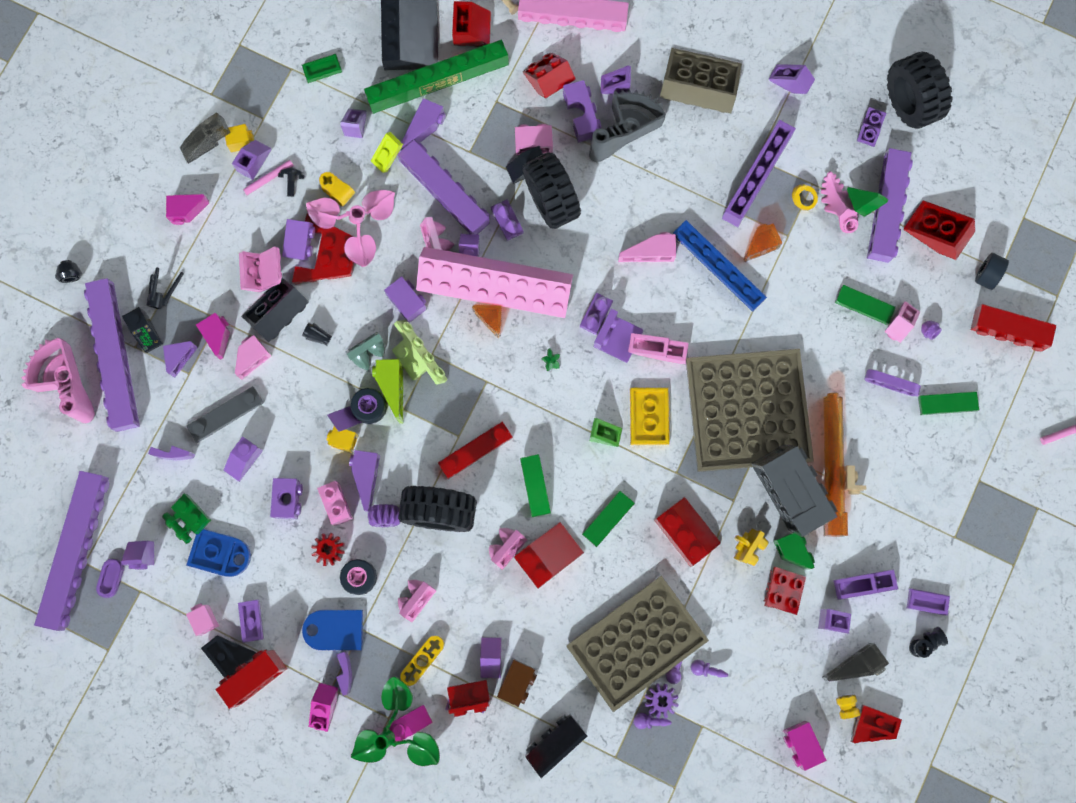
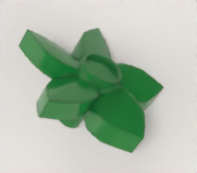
M550 348L547 350V356L541 358L546 363V370L560 369L557 361L560 354L553 355Z

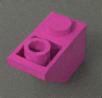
M323 683L318 684L311 700L308 727L328 732L337 702V687Z

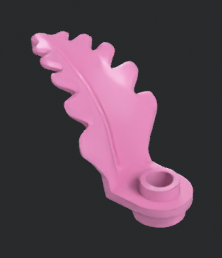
M829 171L827 176L824 177L826 182L822 183V187L826 189L821 190V194L827 195L821 199L823 203L828 204L824 207V210L838 216L839 226L843 232L853 233L858 228L857 212H855L850 198H847V190L842 191L844 184H839L840 179L836 178V174Z

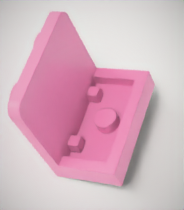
M272 247L260 254L245 251L239 253L241 290L262 292L280 284L282 273L280 269L281 255L279 247Z

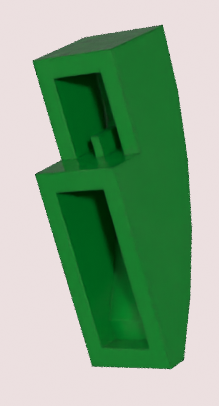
M539 454L520 458L531 516L551 514Z

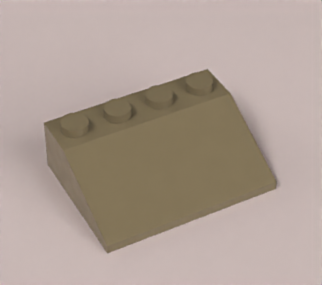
M671 48L660 98L731 114L737 96L742 63Z

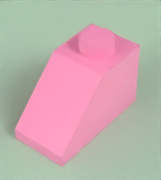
M904 302L888 324L885 333L892 340H897L901 343L915 326L920 311Z
M254 335L246 337L238 347L235 374L241 380L271 357L270 353Z

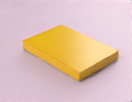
M630 388V445H669L668 388Z

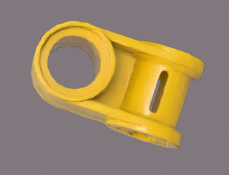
M324 172L320 175L319 182L322 191L335 200L338 205L344 207L355 194V191L331 172Z

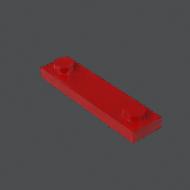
M502 421L439 461L438 464L446 477L450 479L513 437Z

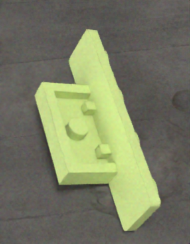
M406 320L396 321L394 325L404 339L392 351L397 359L400 360L411 379L417 380L427 371L435 384L445 383L448 379L444 371L436 364L433 355L427 351L423 341L417 337L412 325Z

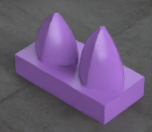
M508 199L491 206V211L507 241L524 233Z
M596 292L580 327L597 335L613 300Z

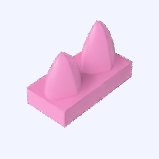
M432 217L425 218L420 224L426 247L449 251L454 246V243L438 238L446 229L443 224L433 221Z
M509 528L499 529L500 538L504 543L503 546H489L491 561L502 570L527 542V539L519 531Z
M408 580V588L412 597L398 598L399 614L411 622L415 620L436 592L433 587L424 581Z

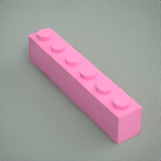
M519 0L518 20L621 32L626 29L629 3L609 0Z

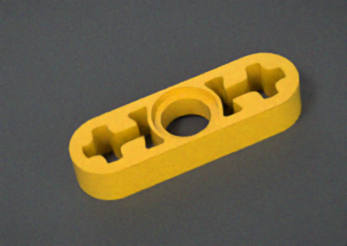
M431 636L401 672V681L407 686L416 684L444 649V641L441 637ZM431 640H439L438 645L440 648H435L431 652L434 654L433 658L429 653L423 651L425 647L427 650L432 647ZM420 655H425L428 658V663L424 667L419 666L417 663V658ZM414 664V666L417 669L422 670V672L419 674V672L416 671L413 675L415 680H409L407 682L405 680L407 678L405 673L412 672L414 668L411 667V665Z

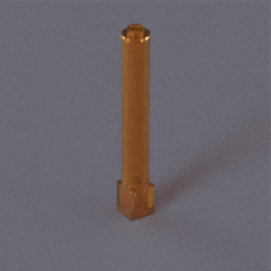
M828 393L826 397H823L825 489L828 493L825 496L828 501H833L838 511L835 512L837 518L824 524L823 529L825 537L848 536V513L845 512L843 397L839 396V393Z

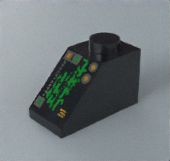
M140 307L122 316L130 333L145 353L163 345L147 313Z

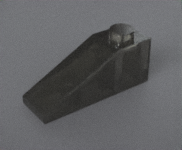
M868 643L822 678L824 681L830 682L874 674L878 676L886 670L885 666L889 662L875 643Z

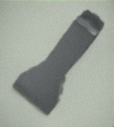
M622 89L620 94L615 91L611 107L616 124L607 127V129H596L593 132L589 150L590 159L594 162H601L626 144L660 128L665 121L666 115L662 109L663 104L657 103V98L652 100L651 94L645 96L644 92L638 94L637 90L631 93L629 89L625 93ZM633 104L641 106L654 114L656 119L651 121L645 113L636 109L627 108L620 110L619 105Z

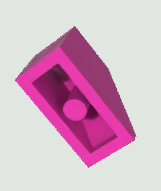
M204 194L166 196V218L174 225H183L184 223L191 222L209 204V200Z
M214 313L196 324L214 355L221 360L224 358L230 335L227 328L229 324L224 316L220 317Z
M422 705L394 720L389 730L395 734V741H401L433 722L425 706Z

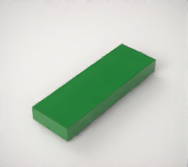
M845 285L841 287L835 301L838 305L885 325L890 323L896 308Z
M977 392L918 396L920 415L979 411Z
M619 491L582 535L597 548L635 503L622 491Z

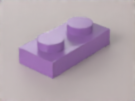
M252 600L238 603L242 643L263 640L260 601Z

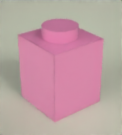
M200 603L192 607L191 612L186 614L196 636H202L219 627L210 605H202Z

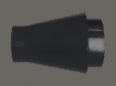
M308 323L302 334L306 340L328 346L332 338L331 335L315 323Z

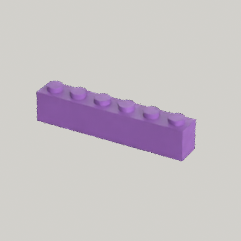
M781 120L778 121L726 208L722 217L723 220L739 227L792 138L796 128Z
M413 140L397 154L399 161L469 234H479L490 224L489 213L483 207L480 209L476 205L477 201L472 195L468 196L464 192L463 186L451 179L452 175L447 169L443 170L439 166L438 160L434 156L430 157L426 153L427 149L421 143L418 144Z
M889 148L884 155L878 193L886 197L888 202L874 212L867 259L889 263L898 254L896 243L901 236L899 225L904 218L902 207L907 200L905 189L910 182L908 171L911 170L913 160H911L912 152Z

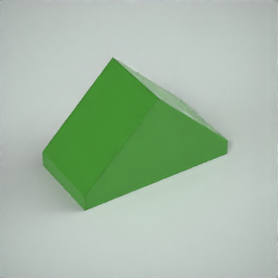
M594 418L589 441L618 447L622 428Z

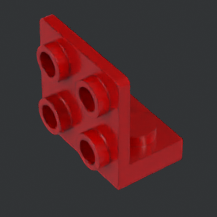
M487 679L447 687L450 702L448 712L449 714L454 713V717L466 715L468 710L473 709L474 713L486 711L487 707L491 704Z

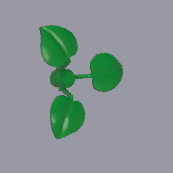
M390 678L382 690L381 700L386 710H394V713L380 734L369 729L359 733L355 740L351 758L361 762H378L385 757L386 749L391 745L395 747L409 743L407 755L412 763L418 766L437 765L440 761L439 747L430 734L417 732L414 734L413 740L395 741V734L389 730L398 714V710H407L413 701L410 688L399 678Z

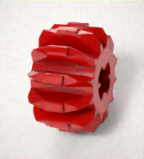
M323 533L321 534L322 541L319 538H315L318 545L311 546V548L317 549L316 552L312 553V556H318L316 559L317 563L323 560V566H327L328 562L334 566V559L337 561L342 560L338 554H345V551L340 550L345 544L338 543L341 539L339 536L334 538V534L330 533L327 538L326 534ZM327 545L332 547V551L330 550V554L324 552V548L327 549Z

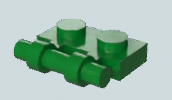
M185 493L171 507L175 514L171 516L166 512L162 516L166 526L169 529L172 528L176 533V537L179 540H183L185 544L192 541V538L189 536L191 532L199 534L211 521L193 499ZM181 519L186 524L183 528L178 524Z

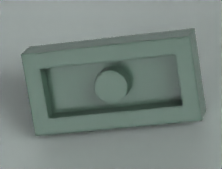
M376 332L347 350L346 354L355 365L364 370H369L370 361L366 350L375 356L383 357V339Z

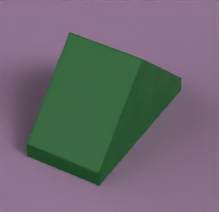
M851 187L847 188L855 212L864 217L888 202V199L879 193Z

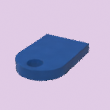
M203 529L195 536L186 566L226 577H234L242 574L248 568L251 553L247 544L242 540ZM239 554H242L245 558L242 565L235 563V557Z
M319 610L313 612L306 618L302 627L305 642L316 650H362L363 610ZM312 624L318 628L315 636L308 634V627Z

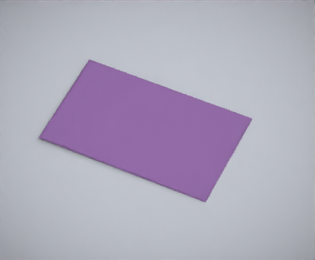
M351 406L327 414L339 432L362 423L352 413Z

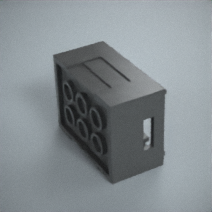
M783 444L750 464L770 496L787 529L804 537L837 518L835 512L838 510L833 501H828L825 496L828 493L824 485L817 482L815 477L818 475L812 465L808 466L806 462L808 457L804 450L798 448V446Z

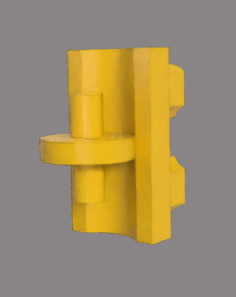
M751 529L749 533L745 531L742 537L736 535L734 539L738 544L735 548L738 552L734 559L755 566L759 557L754 554L756 548L764 550L769 544L768 540L764 537L765 533L760 530Z

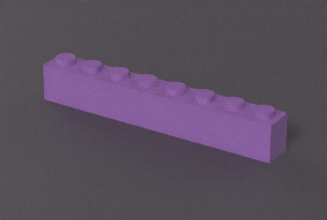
M108 278L85 283L86 290H84V296L89 304L87 313L92 321L90 330L95 338L93 347L98 355L97 369L102 377L100 386L105 394L103 404L108 411L107 425L116 432L140 427L114 283Z
M79 471L34 626L55 631H65V628L70 623L69 614L71 608L75 605L76 590L80 587L82 581L80 576L87 564V552L93 544L92 535L97 529V518L104 506L103 497L109 489L108 477Z

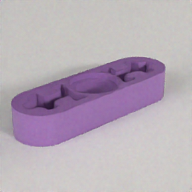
M872 369L866 371L864 378L869 383L909 396H918L921 388L917 383Z

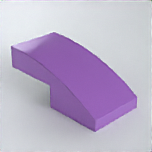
M175 446L171 447L169 453L153 447L150 448L148 453L154 457L166 460H188L195 457V454Z
M347 651L337 654L343 674L336 678L343 696L350 693L352 684L351 663Z

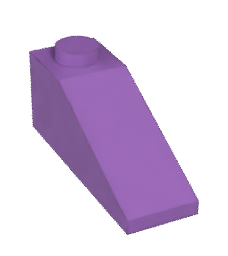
M422 99L401 142L403 144L401 150L413 140L419 144L435 132L439 125L443 124L446 117L443 106L427 99Z
M355 450L354 455L350 456L349 466H352L351 470L365 512H369V507L372 506L380 455L378 453Z

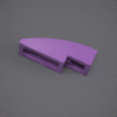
M894 569L833 580L838 600L899 589Z

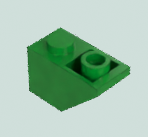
M791 533L773 541L782 560L806 570L815 568L813 564L815 563L814 557L805 547L807 545L805 537Z

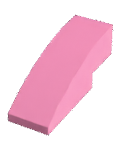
M631 333L628 352L652 359L686 365L689 345L687 342L672 341L669 338Z

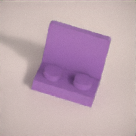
M611 309L594 341L593 347L628 363L632 353L628 352L631 333L642 334L643 329L617 317L618 311Z

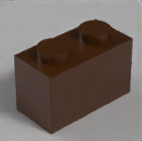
M514 659L497 697L519 707L520 703L525 704L529 695L526 692L528 685L533 686L537 674L534 673L536 669Z

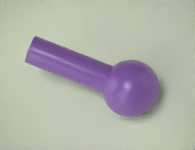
M682 661L666 673V679L669 683L677 684L680 682L682 675L679 670Z

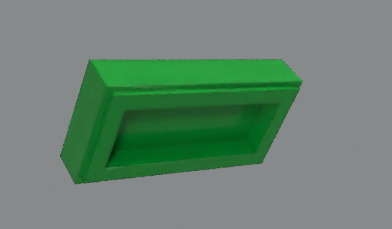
M336 54L302 64L308 83L342 73Z

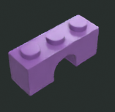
M584 80L563 85V96L567 109L578 108L584 113L581 117L573 119V129L577 142L591 140L593 132L596 129H602L600 119H596L595 113H597L595 103H591L590 87L586 86Z

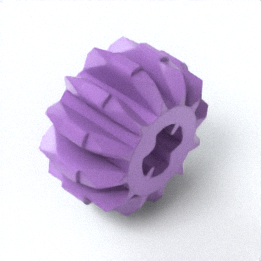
M379 504L369 507V524L382 528L398 526L400 524L398 518L399 507L393 504Z
M657 683L655 684L657 691H654L651 687L648 689L652 696L645 695V698L651 700L646 702L645 706H652L649 713L652 714L656 711L657 718L661 716V712L664 718H668L667 711L669 710L672 714L675 713L671 707H678L679 704L673 702V700L679 697L678 695L671 696L675 690L674 688H670L667 691L668 685L664 683L661 690L660 685ZM664 695L666 697L664 699L665 705L660 704L658 706L659 700L657 698L659 696L663 698Z

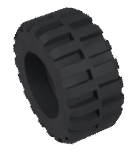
M923 51L895 61L887 75L888 96L891 99L892 107L903 123L915 129L923 128L945 118L951 109V102L953 100V96H951L952 87L949 84L950 80L945 73V68L940 65L941 62L935 59L934 55Z
M547 152L526 162L522 168L525 182L538 211L549 228L557 229L578 219L581 214V208L577 194L564 166L556 155Z
M406 486L402 490L398 518L404 524L426 529L469 532L474 526L477 501L471 494L430 486Z

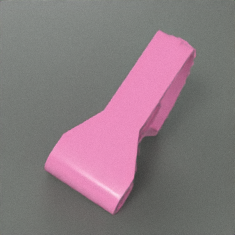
M60 338L52 341L45 339V345L39 344L40 349L34 350L35 354L29 356L30 362L25 363L28 366L27 369L23 370L26 375L21 378L26 382L21 385L26 389L36 392L58 390L59 398L61 399L59 409L63 414L85 424L91 422L95 415L94 409L82 385L70 344ZM61 348L62 354L55 357L47 365L43 375V383H38V375L42 365L51 354Z

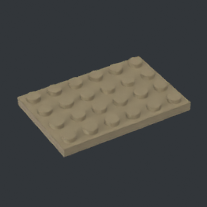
M661 575L566 645V647L612 712H615L709 640Z

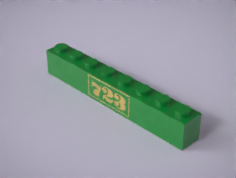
M501 39L364 88L371 111L375 114L508 66V53Z

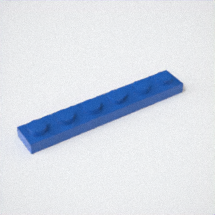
M687 220L673 232L676 239L752 312L766 300L767 297Z

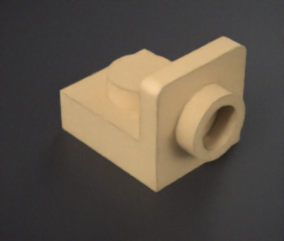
M847 465L842 468V491H848L851 495L861 494V491L866 490V485H855V482L858 480L855 466Z

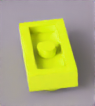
M391 132L386 133L371 162L382 173L388 172L403 144Z

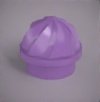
M926 321L921 327L924 337L930 340L935 339L942 331L939 323L935 321Z

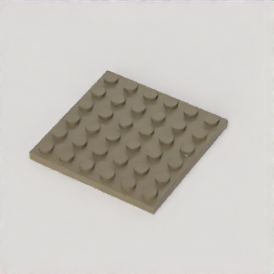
M800 349L686 358L697 472L753 468L750 463L783 444L802 448L808 457L806 462H814Z

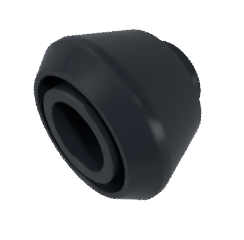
M71 260L61 261L57 266L55 278L61 283L75 282L82 276V272L77 264Z

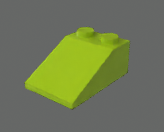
M399 359L376 360V366H372V375L375 377V381H377L395 418L399 423H403V366Z

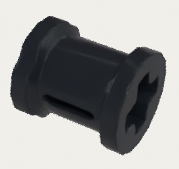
M916 639L910 643L909 650L915 657L927 658L933 653V646L928 640ZM922 646L924 647V650L919 651L918 647Z

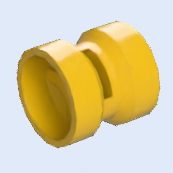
M856 695L836 698V703L841 709L839 712L840 719L860 716V711L856 707Z

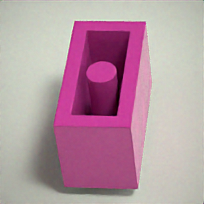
M803 721L783 730L786 735L783 739L787 747H791L794 753L792 759L796 767L806 771L827 761L809 722Z

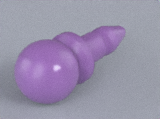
M695 660L691 664V671L694 675H704V677H707L709 674L720 678L728 677V673L710 667V663L705 664L702 660Z
M644 713L636 714L633 719V723L638 729H645L647 727L651 729L652 725L667 726L672 723L668 719L653 718L651 714L647 716Z

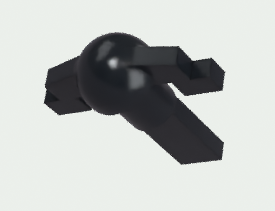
M293 167L282 169L281 173H278V177L284 178V174H287V197H294L295 175H299V179H304V175H302V171Z

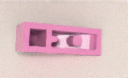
M662 232L619 253L618 262H674L676 258L675 234Z

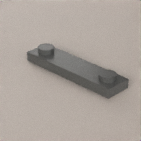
M252 386L186 427L194 441L199 443L264 402L255 387Z

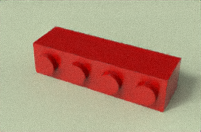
M981 304L975 309L970 330L976 331L978 335L994 336L996 340H1008L1013 342L1014 345L1029 346L1034 351L1042 352L1052 347L1057 325Z

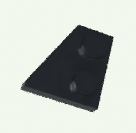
M218 635L201 648L224 678L228 675H233L236 672V668L243 663L249 662L252 656L256 654L255 651Z

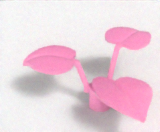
M388 190L370 192L363 198V207L355 205L351 207L350 211H346V213L337 216L340 212L339 205L331 198H320L307 202L306 208L311 220L317 226L325 229L334 227L336 219L340 220L349 216L350 222L357 226V237H350L346 241L344 247L345 254L351 261L361 267H366L374 258L376 244L370 235H360V224L363 222L365 214L368 215L369 213L375 220L387 219L393 211L395 193Z

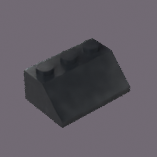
M281 278L280 284L269 288L241 317L266 341L270 342L278 336L285 326L292 322V319L298 313L305 309L309 301L284 278Z
M564 714L557 720L556 723L558 725L553 730L549 728L541 735L543 739L538 744L533 742L526 749L528 753L525 754V757L541 779L588 737L585 730L571 714L568 716Z

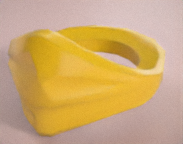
M805 184L797 185L792 192V200L801 210L808 211L814 208L818 202L817 193L811 186ZM803 190L809 191L813 195V202L809 206H804L800 201L799 194Z

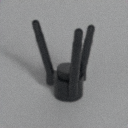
M156 267L155 274L150 275L146 306L155 309H161L162 305L167 306L169 298L184 273L180 272L167 295L163 298L162 293L156 292L159 277V267Z

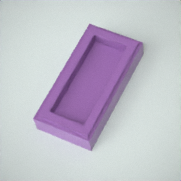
M909 589L906 608L948 616L950 596Z

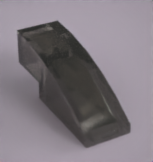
M217 112L197 126L180 146L181 152L188 164L218 146L217 141L231 133L224 118Z

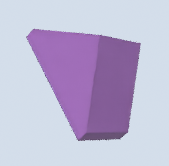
M628 65L602 75L601 93L613 95L616 91L620 94L622 89L627 93L631 84V66Z
M347 110L341 120L344 136L363 138L366 110Z
M190 341L163 346L166 372L175 378L198 347Z
M820 609L818 629L849 634L851 614L832 609Z
M481 638V678H501V638Z

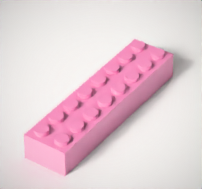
M424 247L419 256L416 290L565 318L573 274Z

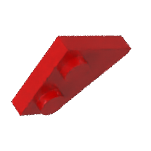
M862 705L850 742L856 744L859 742L897 739L902 719Z

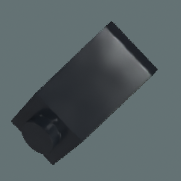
M540 146L521 153L506 166L513 184L525 179L522 168L526 162L543 155Z

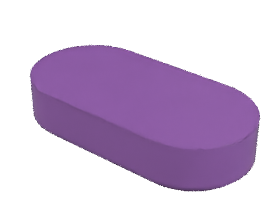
M108 559L104 562L96 586L99 596L111 598L117 593L124 571V566L121 565L120 560Z

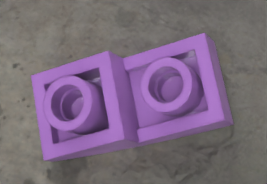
M869 107L861 125L857 141L875 147L887 113Z

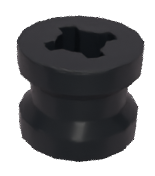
M939 626L935 627L932 632L927 631L923 633L924 640H928L932 644L933 651L937 650L941 645H948V639Z

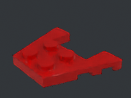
M306 213L305 222L313 223L315 233L322 234L315 269L295 266L292 283L297 285L303 282H317V280L352 276L355 262L347 257L344 247L346 241L354 236L336 227L321 228Z

